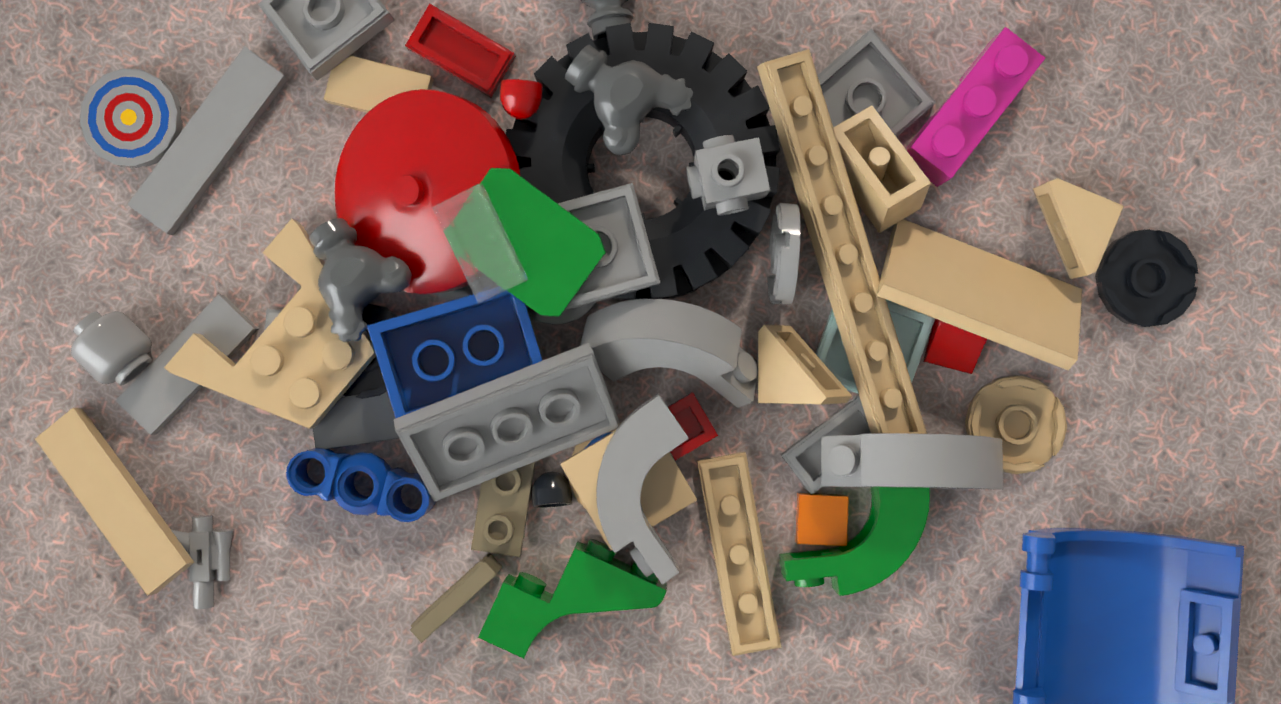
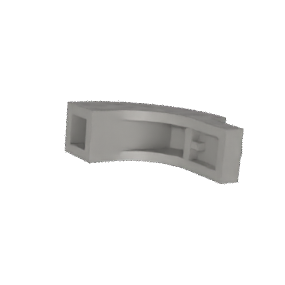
M666 299L623 301L607 306L587 317L580 346L590 343L601 373L612 381L645 368H671L690 373L703 380L737 408L754 401L758 361L740 347L742 329L725 317L700 306Z
M656 394L631 412L614 432L602 457L596 489L599 519L607 541L614 553L633 542L636 547L630 551V554L639 569L646 577L654 573L661 584H664L679 573V568L676 560L643 512L640 500L641 489L651 467L660 458L689 438L660 395Z
M910 433L821 436V486L1003 490L1002 439L973 435Z

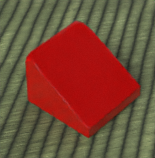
M935 319L923 362L972 374L987 339Z

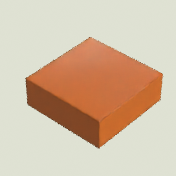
M797 493L795 542L808 545L847 546L849 496Z

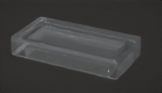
M477 184L432 207L478 303H483L528 281L526 273L482 184Z

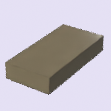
M486 554L411 624L412 628L410 631L422 643L495 577L502 568V565L492 554Z

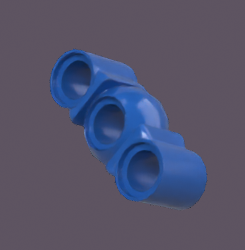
M314 448L296 454L290 460L286 470L288 484L295 492L304 496L318 495L325 501L335 499L343 509L355 515L368 516L377 513L380 516L390 515L400 522H412L427 514L436 503V501H433L419 473H408L399 467L392 469L383 458L373 453L337 454L330 449ZM312 458L319 460L324 466L325 477L321 484L312 481L308 476L307 465ZM358 471H363L372 478L374 489L371 496H363L355 489L354 478ZM405 484L413 485L420 490L423 498L419 509H411L403 503L401 490Z

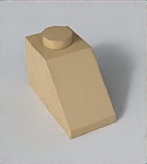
M872 105L833 127L855 200L879 233L921 209L931 182Z

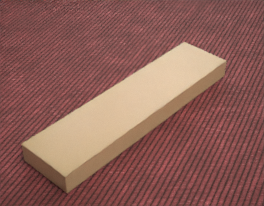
M82 408L70 409L35 438L147 596L157 594L195 563Z
M746 452L697 460L732 656L781 648Z

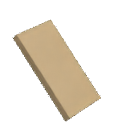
M903 219L894 224L877 296L1068 371L1078 360L1081 288Z

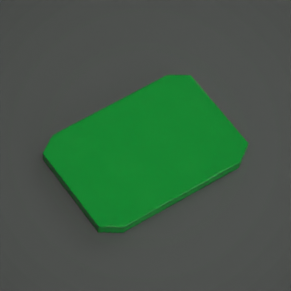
M490 168L446 231L453 251L539 315L561 316L606 254L600 234L515 171L506 168Z

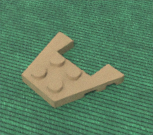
M291 219L262 252L301 285V289L237 364L203 335L193 333L164 368L169 373L311 429L315 428L376 357V353L367 331L362 333L359 341L350 340L346 343L339 339L338 334L331 333L333 323L329 317L330 308L322 297L318 285V278L325 261L317 258L314 254V247L308 238L309 235L305 228L298 221Z

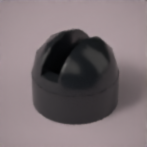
M554 471L544 473L538 477L532 488L533 507L548 508L572 505V491L568 479L561 473Z

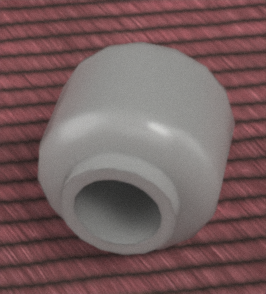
M97 311L82 319L73 329L77 338L72 344L71 355L99 383L111 384L117 382L121 386L125 385L144 371L152 361V358L148 355L151 350L152 341L122 312L114 311L103 316Z

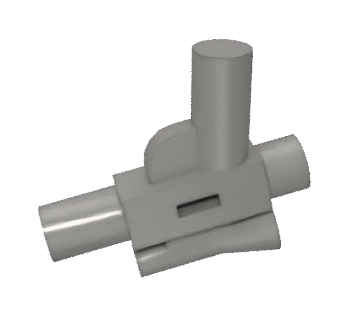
M213 515L193 516L192 532L171 531L195 562L187 568V570H190V582H193V608L208 609L214 607L215 570H217V581L230 580V546L234 529L213 530Z

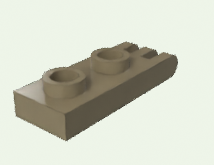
M536 461L481 483L471 550L515 557L521 556Z

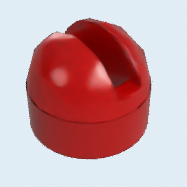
M520 79L502 80L500 100L504 110L516 119L531 117L541 105L543 84Z

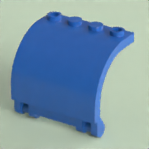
M1046 528L1028 530V533H1023L1022 550L1027 552L1026 569L1020 570V620L1016 686L1013 690L1012 704H1235L1244 559L1243 545L1148 532L1088 528Z

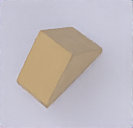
M1059 178L1033 188L1069 278L1073 279L1095 273L1124 206Z
M763 325L758 331V403L839 404L847 403L852 397L792 326Z

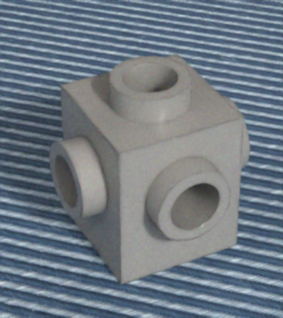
M733 135L708 139L703 142L704 149L695 151L693 159L695 166L686 167L692 199L701 197L704 210L716 208L718 216L745 211L749 209L747 201L765 198L770 191L759 137L735 142ZM726 171L730 173L733 180L722 179L718 172Z

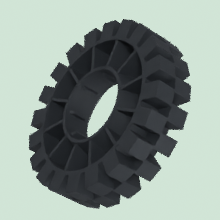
M631 23L606 27V37L593 41L589 33L566 44L567 55L559 61L551 56L534 73L536 81L543 84L542 102L536 113L529 118L515 119L513 129H506V136L515 152L521 177L556 203L594 194L589 182L588 173H595V165L589 164V159L594 145L603 135L605 128L595 111L594 93L592 91L576 92L574 90L575 86L565 79V74L573 60L585 46L590 44L599 52L603 50L607 54L608 66L613 67L635 60L645 63L660 75L668 74L675 80L685 79V87L691 88L693 91V97L690 100L691 108L689 110H683L676 116L669 109L655 107L645 117L661 120L674 127L673 135L677 137L681 134L691 148L693 157L696 150L704 149L703 142L711 138L733 135L735 142L759 137L770 191L765 198L747 201L749 209L745 211L718 216L716 208L704 210L701 197L692 199L689 192L683 201L677 197L673 203L676 208L664 215L645 219V213H641L660 284L610 298L613 300L615 298L623 300L674 299L695 292L698 288L712 283L728 271L746 253L755 238L760 234L771 212L770 205L772 199L777 193L780 168L776 167V156L780 151L776 126H770L767 118L770 107L759 86L757 85L753 88L749 86L744 79L747 70L729 53L722 59L712 52L714 42L694 32L690 33L688 39L674 36V26L649 23L647 32H632ZM690 162L688 167L695 166L694 162ZM726 171L718 172L722 179L733 180L730 173Z

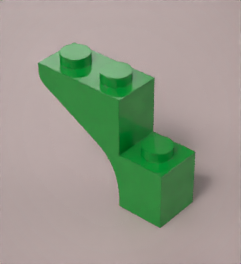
M589 539L587 545L577 541L553 594L545 591L547 584L533 575L520 572L518 577H514L508 574L478 638L524 659L538 633L555 619L570 614L654 608L663 601L667 592L666 582L661 584L654 573L646 577L635 561L631 566L614 558L616 553L613 550L610 551L607 544L594 539Z

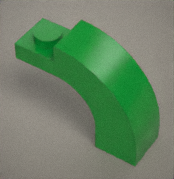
M870 487L871 508L868 519L860 532L847 542V546L779 554L781 574L786 581H794L796 587L820 586L824 584V577H831L832 588L839 596L861 592L879 584L897 571L916 548L928 517L930 488Z

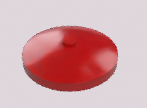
M425 89L396 94L372 108L358 122L344 145L335 178L337 218L345 219L351 228H355L358 234L356 246L368 247L384 258L391 256L399 258L408 265L412 276L409 287L403 291L431 294L445 293L466 287L485 274L452 250L446 231L490 168L512 169L520 175L515 152L508 137L496 120L477 104L465 98L442 91Z

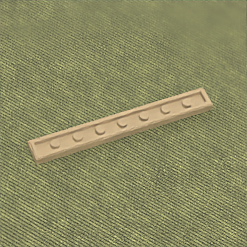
M804 50L764 62L757 66L870 432L871 434H927L887 301L877 296L880 278L810 50Z

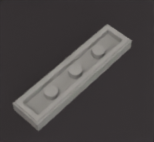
M244 46L127 205L166 234L174 235L289 79Z

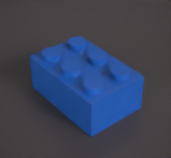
M502 286L367 326L395 418L543 361L525 303Z

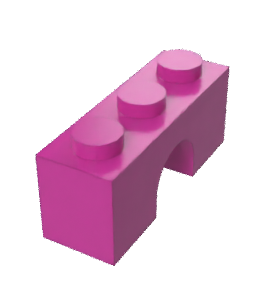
M1007 27L1003 28L985 46L960 78V83L927 120L905 148L929 181L936 187L947 182L955 175L1046 59Z

